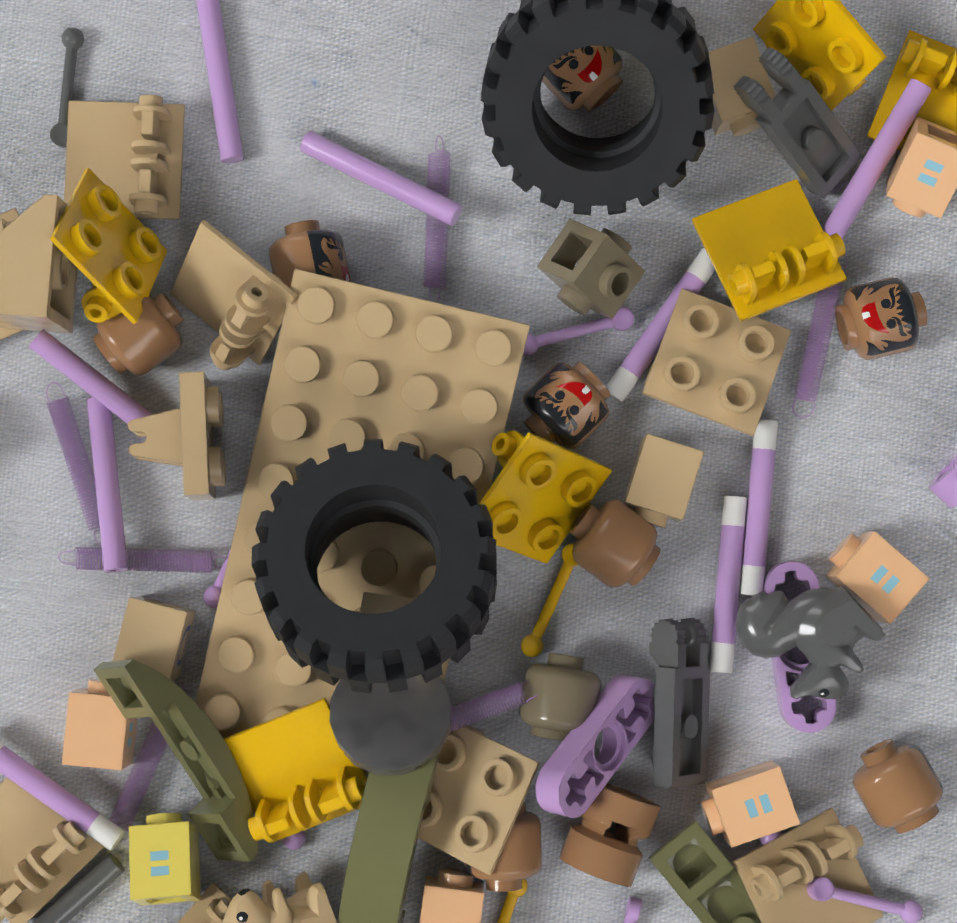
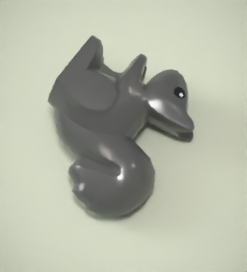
M843 586L837 589H811L790 601L779 590L769 594L761 591L751 599L744 601L738 610L735 621L736 633L742 645L752 655L765 659L777 658L794 647H797L805 655L809 664L790 687V694L794 699L806 695L823 699H838L846 695L849 690V682L840 666L843 665L857 673L863 672L862 663L853 652L854 645L863 637L878 641L886 635L882 631V627Z

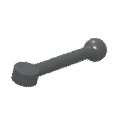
M74 27L67 28L61 36L66 52L58 123L50 131L52 142L61 148L67 147L69 100L72 101L77 50L84 43L82 31Z

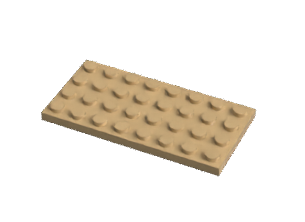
M294 269L290 289L298 295L291 305L288 302L286 304L196 698V703L210 718L223 739L325 697L330 705L331 697L338 684L336 683L333 686L318 679L313 667L308 665L302 668L288 655L284 643L278 641L259 600L254 584L257 580L251 565L252 547L260 543L255 528L261 512L265 510L274 511L270 495L281 481H287L291 485L298 481L295 468L310 457L315 460L317 465L330 459L328 448L345 443L347 451L352 452L363 450L365 439H383L384 449L397 451L399 443L403 441L419 446L420 458L428 461L431 455L438 454L452 463L453 478L456 479L458 476L465 475L477 489V503L479 504L492 485L498 456L492 452V442L499 433H504L530 325ZM370 522L351 528L331 543L319 562L317 569L318 582L324 595L333 603L350 611H361L363 592L417 598L429 586L435 576L436 556L430 542L415 530L392 522ZM450 658L442 664L443 675H441L440 677L442 678L443 682L445 680ZM363 769L364 773L368 775L369 772Z

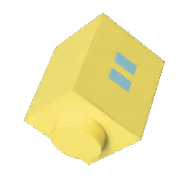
M151 814L146 816V825L129 826L131 901L141 906L201 901L199 831L191 822H182V814Z

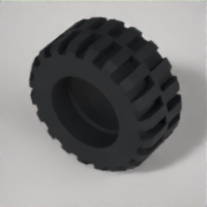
M521 0L520 9L515 14L509 12L499 27L496 41L492 43L482 82L480 101L484 102L481 119L485 136L493 137L494 139L492 153L500 167L511 165L514 168L512 181L524 192L529 191L533 185L541 190L540 202L555 209L559 206L560 201L563 200L574 203L573 214L591 216V206H607L608 215L625 213L626 202L636 198L644 207L659 199V185L665 182L671 188L677 186L687 176L686 162L688 160L691 162L698 161L706 146L704 133L712 128L714 117V86L709 52L704 37L699 36L696 31L693 17L684 6L677 9L672 4V0ZM586 46H608L623 50L636 57L649 69L655 86L653 106L642 121L619 135L606 138H590L574 134L556 123L542 105L541 83L547 68L562 55Z
M365 439L363 450L348 452L345 443L328 448L330 459L317 465L315 460L310 457L295 468L298 481L293 485L287 481L279 483L270 495L274 511H262L255 530L260 543L252 547L251 565L257 580L254 583L268 623L277 640L284 643L288 655L300 667L303 668L310 665L314 668L318 679L333 686L338 683L339 679L349 681L352 691L371 693L372 683H387L389 693L408 690L406 679L422 675L423 680L428 683L443 675L442 664L449 658L458 663L471 650V637L473 635H482L488 623L489 606L491 602H495L497 552L496 539H493V522L487 506L477 503V489L465 475L458 476L456 479L453 478L452 463L438 454L431 455L428 461L421 459L420 449L417 445L401 441L397 451L384 449L383 439ZM392 522L415 530L432 545L436 556V572L429 586L409 604L385 613H358L342 608L329 600L319 585L317 569L323 554L331 543L344 532L361 524Z

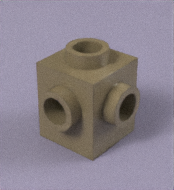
M569 219L537 266L538 269L561 288L557 298L570 309L583 316H586L591 309L610 319L614 318L645 272L628 255L632 246L621 236L606 228H603L600 232L572 219Z

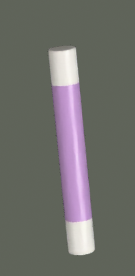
M702 248L605 386L611 394L610 397L616 401L623 403L656 356L681 289L699 294L714 273L715 268L705 248Z
M760 419L753 436L739 594L755 595L763 591L778 431V421Z
M723 497L710 654V671L733 673L736 639L735 621L739 603L747 505L746 497Z
M0 743L1 774L66 820H71L77 828L108 850L112 851L125 833L122 828Z

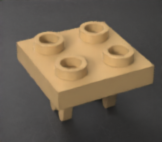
M204 371L179 372L180 408L130 420L127 425L128 429L138 437H146V440L143 443L130 445L128 451L138 460L183 467L184 496L191 500L216 499L215 486H226L225 452L222 451L221 447H214L213 428L224 427L222 392H219V386H211Z

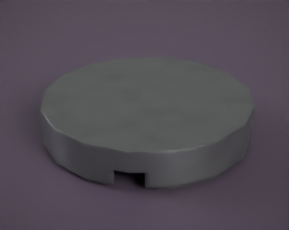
M422 675L406 679L408 690L389 693L387 683H372L371 693L355 692L351 690L349 681L340 679L331 697L329 720L338 747L355 766L376 775H404L416 770L417 766L423 765L428 759L430 761L441 751L451 730V700L440 676L428 683L423 680Z

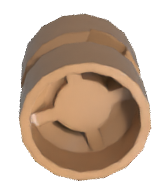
M607 783L587 811L581 815L583 817L582 823L570 826L559 858L566 864L589 875L617 885L631 887L643 857L637 844L640 840L650 838L661 809L660 805L633 792ZM612 821L616 822L615 833L606 831L611 826Z

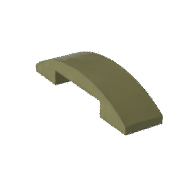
M134 659L100 663L93 670L124 718L151 717L203 797L187 814L216 859L251 862L258 855V841L253 839L248 828V819L254 817L249 794L230 749L210 718L187 693L153 668Z
M439 753L430 761L428 759L423 765L417 766L416 770L404 775H376L369 772L350 849L338 923H403L406 910H403L409 878L423 813L430 799Z
M695 819L648 857L702 923H762L739 873Z

